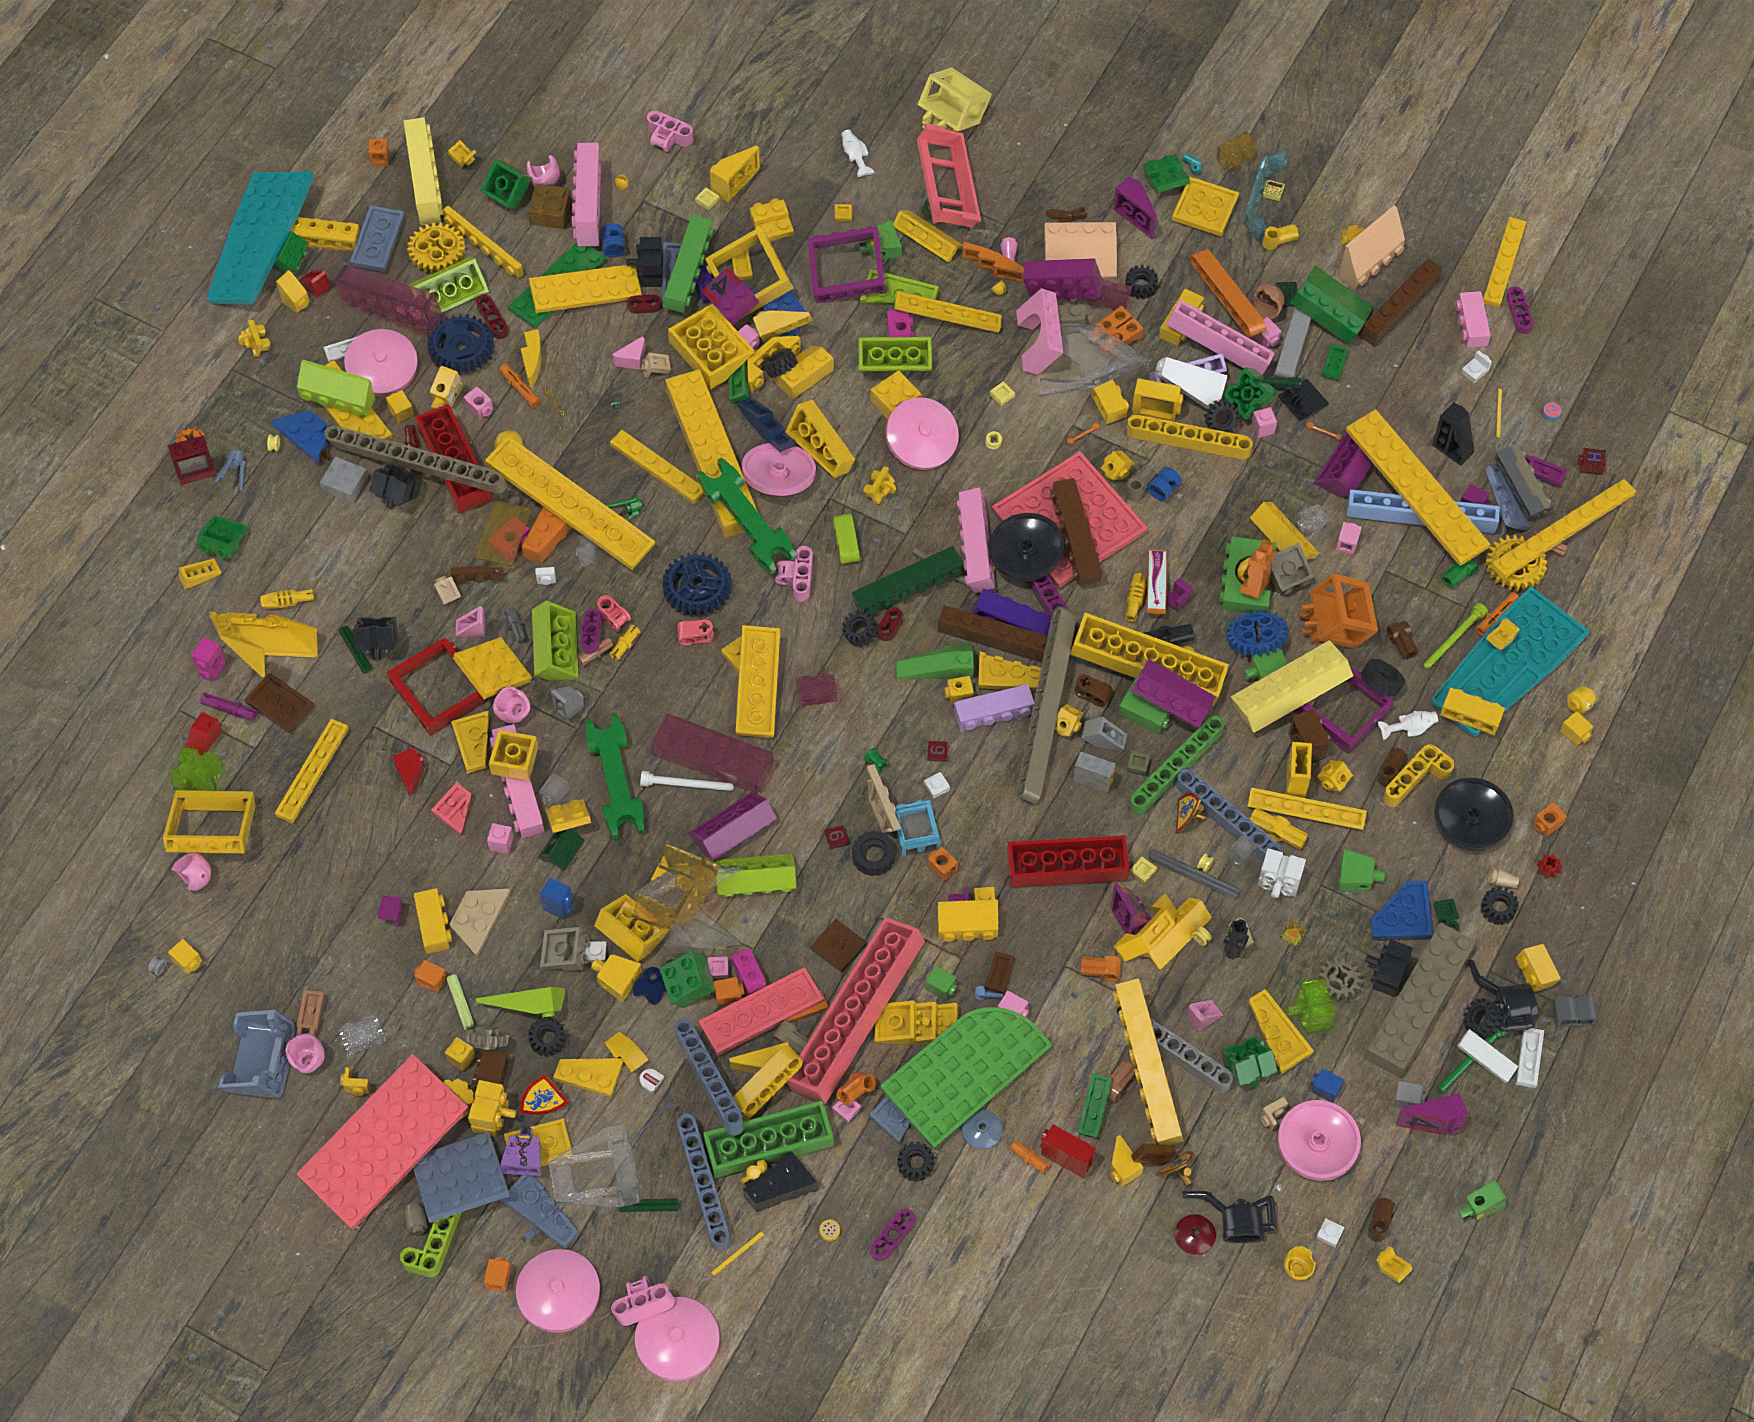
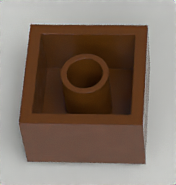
M1314 709L1293 716L1288 733L1292 742L1312 743L1311 763L1325 759L1329 742L1331 741L1329 733L1322 726L1323 722L1320 715H1317Z

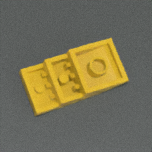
M914 1000L887 1003L875 1022V1042L896 1045H929L959 1019L958 1003L939 1005L936 1002L916 1003Z

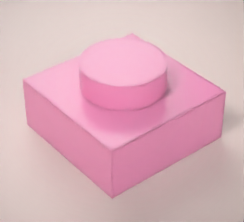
M708 957V968L712 979L729 978L728 957Z
M855 1100L849 1105H843L841 1101H838L832 1107V1111L847 1123L861 1109V1105Z

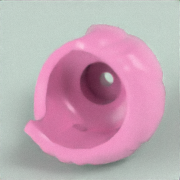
M549 155L550 162L543 166H532L530 161H527V174L532 177L530 183L534 187L535 184L554 186L559 180L560 169L552 155Z
M506 686L494 699L493 711L503 722L515 724L522 721L530 712V701L524 692L515 687Z
M199 853L184 855L171 868L188 884L187 889L189 891L203 888L211 878L210 864Z
M312 1034L297 1035L289 1040L286 1045L285 1053L289 1063L301 1073L315 1071L325 1059V1050L321 1041Z

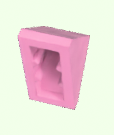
M643 336L612 354L613 364L616 367L641 370V362L646 349Z
M479 606L456 620V637H485L486 620L483 607Z
M1212 1000L1190 1004L1186 1017L1194 1028L1200 1032L1220 1019L1223 1014Z

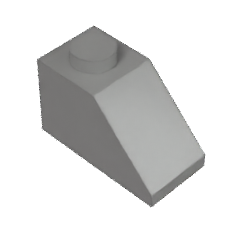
M570 686L554 689L551 692L554 710L567 721L584 708L583 695L578 690L574 691Z
M1098 717L1085 721L1082 738L1095 747L1124 751L1127 733L1104 717Z

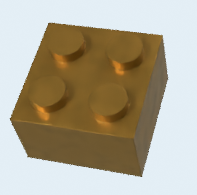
M535 184L528 211L530 225L565 229L572 202L570 188Z

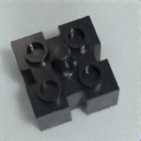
M640 237V244L636 245L638 259H626V265L636 266L637 278L641 280V287H662V237Z
M389 464L384 469L379 468L374 471L369 491L375 493V496L379 498L388 497L387 508L393 509L394 505H402L418 498L423 477L412 472L408 473L403 468Z
M374 617L358 618L353 628L355 651L369 653L373 649L374 660H380L381 652L386 653L393 650L398 639L396 617H381L379 619H374Z
M1390 939L1388 946L1384 944L1379 958L1367 955L1365 962L1376 966L1371 981L1374 982L1372 989L1395 997L1413 947Z

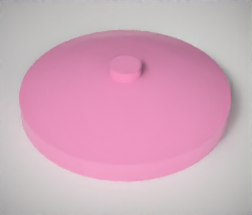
M388 329L370 330L359 335L349 345L344 358L346 372L371 379L375 396H389L392 393L405 389L413 381L418 368L417 353L413 344L402 334Z
M912 398L902 402L893 410L886 424V440L889 449L901 463L913 469L929 470L941 466L952 456L958 444V427L953 415L945 406L932 399Z
M769 443L762 444L751 449L742 460V474L747 484L755 490L769 495L784 496L799 493L808 488L815 478L816 465L813 458L805 450L797 446L779 452Z
M1312 1100L1295 1106L1285 1115L1278 1132V1147L1283 1160L1294 1172L1307 1179L1325 1181L1340 1177L1354 1165L1361 1147V1136L1355 1120L1342 1107L1328 1101Z
M554 1249L538 1254L524 1266L516 1284V1299L521 1313L533 1326L547 1332H566L581 1326L592 1316L600 1298V1283L596 1270L585 1257L571 1250Z
M674 1297L675 1304L671 1309L639 1321L635 1332V1347L641 1363L654 1376L667 1381H686L697 1377L712 1364L719 1348V1329L715 1318L704 1305L685 1297Z

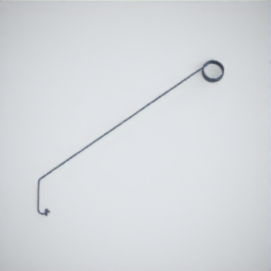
M673 1100L668 1101L667 1106L644 1128H642V1130L645 1129L653 1120H655L668 1106H671ZM640 1130L634 1137H632L625 1145H627L633 1138H635L642 1130ZM625 1145L622 1146L615 1154H617L623 1147H625ZM615 1154L612 1155L606 1162H604L596 1171H594L586 1180H584L576 1189H574V1190H573L566 1198H564L557 1206H559V1205H560L565 1199H567L575 1190H577L585 1181H587L595 1172H597L605 1163H607L613 1156H615ZM557 1206L526 1232L521 1239L526 1242L531 1236L534 1237L540 1230L536 1226Z

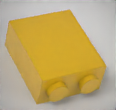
M1292 742L1287 761L1286 795L1306 797L1311 778L1312 743Z

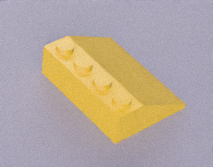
M713 303L668 329L669 343L694 371L700 369L705 383L710 389L726 381L729 376L755 353V350Z

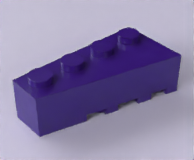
M984 588L971 610L973 614L1043 635H1047L1052 618L1044 612H1038L1031 609L1028 605L1019 604L1009 597L1000 596L994 591Z

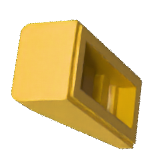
M215 558L179 567L178 576L184 589H188L221 575V570Z

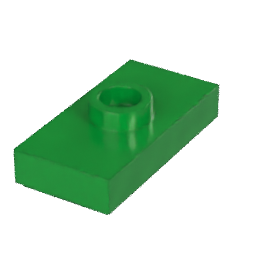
M1331 344L1321 376L1339 381L1349 349Z

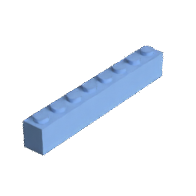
M1350 489L1346 517L1426 526L1400 495ZM1454 501L1480 532L1495 534L1499 523L1500 506Z

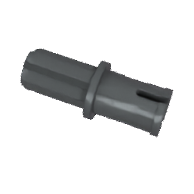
M513 607L508 608L507 611H504L509 623L508 628L512 630L516 642H524L526 635L522 628L523 623L519 620L516 609Z

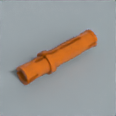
M508 363L500 366L499 372L508 380L507 383L513 386L532 408L537 407L541 402L540 399L521 380V376L515 373Z
M1511 592L1491 613H1487L1484 620L1475 627L1477 634L1484 636L1494 622L1498 621V618L1519 596Z

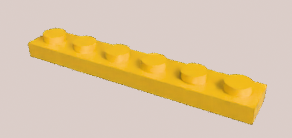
M447 206L443 209L446 224L452 225L457 231H460L461 236L468 238L473 246H478L483 254L489 255L498 266L504 267L509 275L515 276L518 280L524 275L522 264L451 207Z
M1509 217L1484 295V304L1500 308L1527 221Z
M897 291L894 309L997 333H999L1001 328L1002 315L899 291Z
M621 430L610 441V446L691 503L695 504L704 495L699 483L625 431Z
M330 719L275 811L276 817L292 824L294 823L348 732V725Z
M1251 788L1247 806L1360 830L1364 828L1367 813L1366 810Z

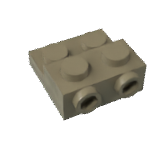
M1299 543L1276 553L1270 579L1277 594L1282 592L1285 595L1294 591L1293 586L1299 585V587H1303L1310 583L1309 579L1313 578L1314 575Z
M581 927L545 930L540 968L543 970L563 969L564 971L583 970V964L587 963L585 947L590 942L587 932Z

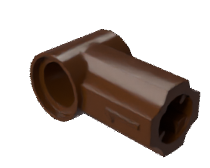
M1407 621L1387 627L1388 637L1391 642H1395L1403 659L1408 660L1418 654L1419 650L1411 637V629Z
M1398 747L1391 748L1384 764L1380 768L1378 775L1380 785L1387 787L1397 776L1407 757V754Z
M1385 1197L1377 1199L1367 1232L1368 1237L1372 1241L1380 1242L1384 1240L1395 1207V1203L1391 1199ZM1373 1227H1380L1383 1231L1378 1232Z

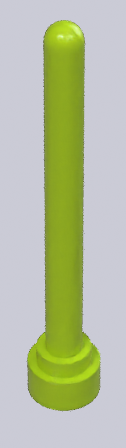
M1476 603L1472 608L1471 615L1423 664L1425 669H1429L1476 620L1485 617L1488 610L1483 604Z

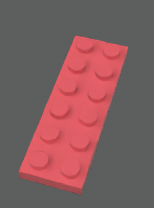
M804 967L699 1020L698 1023L716 1055L719 1056L778 1026L783 1021L824 1002V998Z

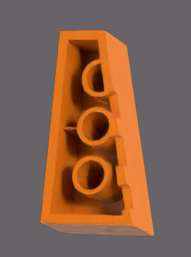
M543 506L522 545L523 557L541 564L556 548L560 540L567 536L572 527Z

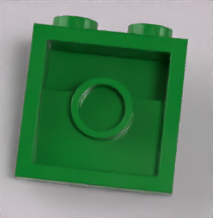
M1166 155L1162 159L1149 160L1146 164H1143L1144 177L1157 193L1190 184V177L1183 170L1182 162L1176 155Z
M214 515L197 535V548L205 553L208 551L215 553L220 558H232L239 549V542L248 533V526Z

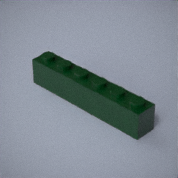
M951 546L853 591V601L859 612L864 610L865 613L869 612L873 616L878 611L884 608L889 609L895 603L906 601L911 596L923 593L934 585H941L947 579L958 577L964 572L963 562L954 546Z

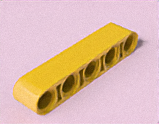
M790 1046L781 1048L733 1096L741 1111L743 1122L748 1121L801 1068L803 1060Z

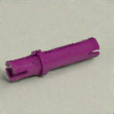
M203 693L200 699V704L231 713L234 717L240 716L254 721L257 717V709L246 707L240 702H231L207 693Z

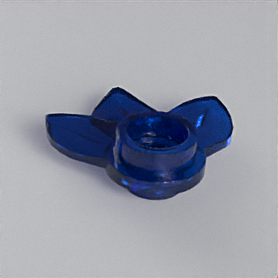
M657 967L647 968L643 973V977L637 979L633 986V995L635 997L645 995L647 1001L652 1005H656L661 1001L663 992L667 993L660 969ZM651 975L656 976V978L653 980H651L649 977Z

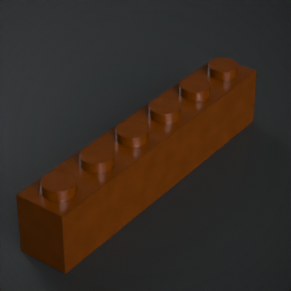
M1428 258L1365 322L1360 337L1375 347L1439 281L1442 267Z
M1075 478L1055 481L1050 490V497L1052 501H1055V515L1059 516V528L1065 535L1063 537L1064 546L1069 549L1068 560L1069 563H1073V577L1078 580L1079 586L1101 582L1102 570Z
M946 605L943 606L938 619V632L1037 662H1043L1047 635Z

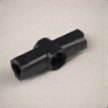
M1191 624L1176 627L1161 626L1157 630L1143 633L1171 644L1194 641V631Z
M1242 919L1233 920L1223 941L1225 943L1224 951L1226 952V957L1232 960L1241 956L1249 939L1246 921Z

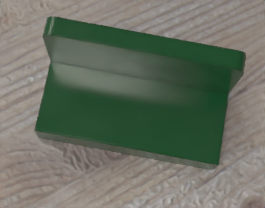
M572 828L555 832L538 857L543 862H553L559 869L566 870L583 844L584 839Z

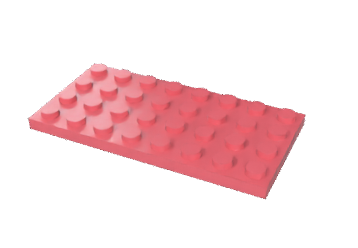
M412 1054L297 1172V1175L354 1230L470 1108Z

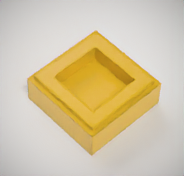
M835 204V222H852V204Z

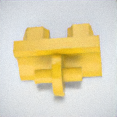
M248 320L249 327L241 332L238 342L240 345L246 346V348L251 347L254 357H259L261 351L269 350L270 341L268 338L260 339V337L265 336L264 325H255L254 320Z
M883 467L881 471L874 470L871 475V480L874 484H867L863 489L865 496L872 498L874 504H880L884 496H887L888 493L893 494L896 490V486L893 484L895 480L889 474L888 467Z

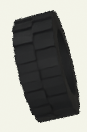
M1369 659L1361 671L1362 680L1371 689L1389 697L1397 695L1405 683V678L1399 670L1380 659Z
M880 831L864 832L863 835H859L858 839L854 841V846L852 847L853 863L865 875L880 876V874H885L892 868V864L895 862V845L893 840L887 834H883ZM877 845L881 847L884 853L883 857L876 862L867 860L864 856V851L868 846Z

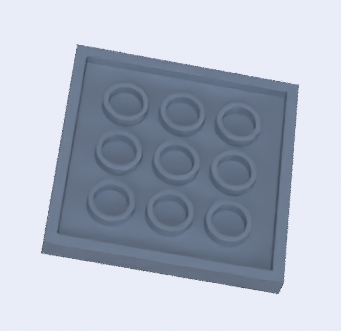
M483 1133L431 1150L413 1168L429 1223L510 1196L490 1133Z

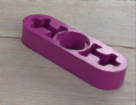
M1514 286L1509 288L1507 292V303L1516 330L1521 334H1528L1532 330L1533 319L1523 290L1520 287ZM1515 308H1523L1525 312L1518 313Z
M596 609L587 611L583 618L580 645L586 654L594 653L599 649L603 619L600 611Z
M901 1209L872 1244L871 1256L873 1259L884 1261L889 1257L915 1223L913 1211ZM908 1215L910 1222L905 1221L901 1229L899 1227L902 1222L901 1216L906 1217ZM890 1230H896L899 1233V1237L891 1240L887 1237V1233ZM884 1241H885L887 1244H886V1246L884 1247V1254H883V1253L876 1254V1253H877V1249H876V1248H879V1249H880V1248L884 1245Z

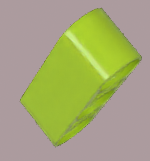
M852 513L833 516L841 564L859 562L860 557Z

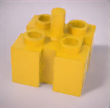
M479 1080L474 1103H472L468 1117L473 1133H490V1136L496 1137L498 1131H501L504 1120L501 1119V1116L515 1118L516 1110L508 1109L509 1100H507V1093L504 1092L503 1085Z

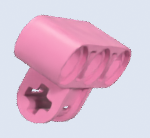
M656 110L647 114L648 130L653 133L650 145H657L667 152L674 143L683 147L693 144V128L691 125Z
M801 546L796 550L797 559L795 561L777 562L778 574L775 577V582L780 585L793 586L794 599L798 602H805L810 597L813 553L808 546Z
M643 1276L641 1280L626 1283L628 1296L616 1300L611 1306V1311L621 1325L627 1326L671 1309L675 1304V1298L665 1284L651 1286L648 1277Z

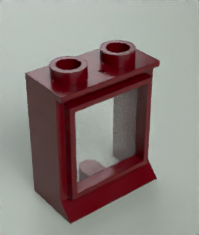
M204 435L168 445L180 486L217 476Z

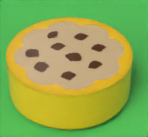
M830 1219L822 1222L819 1228L821 1238L828 1242L835 1241L840 1235L839 1224Z

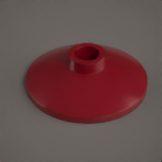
M1198 1214L1187 1215L1176 1225L1174 1233L1176 1243L1186 1253L1200 1255L1213 1247L1216 1240V1230L1212 1222L1206 1217ZM1197 1229L1200 1234L1195 1235L1192 1230Z

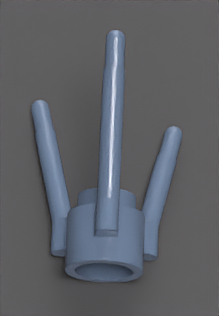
M230 450L223 467L215 479L216 483H218L220 478L224 477L228 468L237 469L240 467L239 490H243L244 466L246 462L243 460L244 455L242 452Z

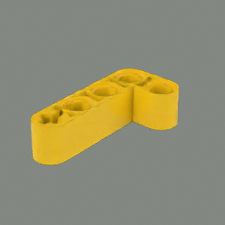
M1424 746L1388 784L1383 796L1384 803L1389 807L1399 805L1428 772L1440 780L1449 779L1454 768V761L1436 746Z

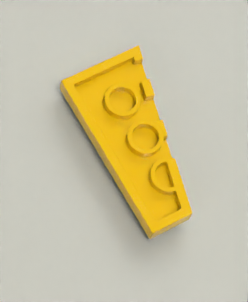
M980 652L978 688L1006 690L1028 684L1030 691H1037L1041 668L1033 665H1022V662H1011L1003 660V657H992L984 652Z
M1266 989L1249 999L1248 1003L1267 1045L1273 1051L1275 1063L1281 1075L1314 1053V1050Z

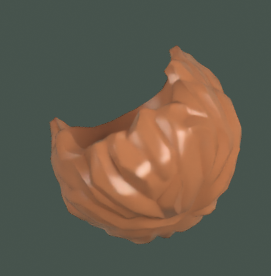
M1263 284L1254 293V306L1263 319L1266 317L1270 320L1275 319L1282 310L1283 304H1285L1282 291L1276 286Z

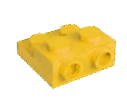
M775 198L767 204L756 203L750 208V217L754 228L757 229L761 226L770 241L794 235V229L789 219V212L784 199L779 200Z

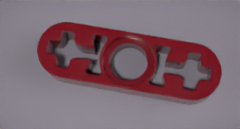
M480 295L476 299L480 315L484 322H486L487 327H490L493 337L504 339L508 335L507 324L492 298L488 295ZM483 302L488 305V309L482 304ZM490 314L497 316L494 320H489L487 317ZM496 325H498L500 330L503 331L499 332V330H497Z

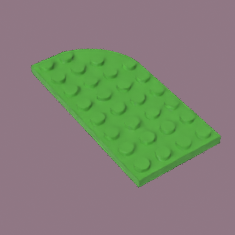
M980 1008L960 1017L880 1085L879 1088L929 1146L934 1149L1053 1045L1034 1023L1025 1016L1005 1008Z

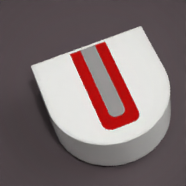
M647 1069L640 1075L641 1086L651 1094L655 1092L664 1080V1076L654 1069Z

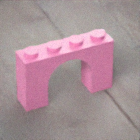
M1042 288L1016 310L1018 326L1033 330L1041 323L1037 341L1021 355L1023 371L1039 375L1063 354L1056 293Z

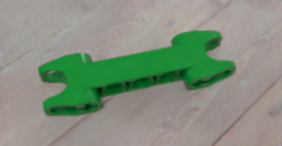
M721 457L717 460V465L722 473L720 477L710 478L700 470L696 473V478L704 495L712 504L721 501L753 542L748 547V550L754 560L772 575L776 572L775 564L771 559L774 554H784L791 561L797 559V554L789 537L782 528L778 527L774 531L771 530L740 490V487L745 483L739 472Z
M612 713V724L605 730L595 728L591 718L586 719V739L590 755L600 753L611 804L602 805L606 826L613 840L619 839L618 828L625 822L633 823L639 835L644 834L645 831L641 798H630L619 751L620 748L628 747L624 726L617 713Z

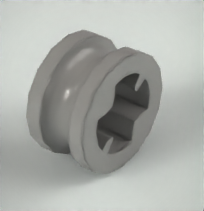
M157 955L154 956L150 961L148 971L154 972L157 976L161 975L167 964L166 959H160V956Z

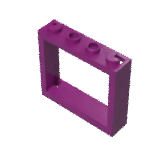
M869 226L860 230L851 229L847 232H834L830 235H816L812 238H807L813 295L816 303L887 292L881 237L878 227ZM874 239L878 278L819 288L815 249Z
M1352 668L1353 677L1346 681L1381 709L1353 738L1315 710L1316 714L1320 715L1323 722L1322 726L1329 733L1331 741L1347 754L1391 710L1394 702L1389 696L1382 695L1371 689L1362 680L1361 673ZM1305 703L1293 710V712L1298 715L1314 708Z

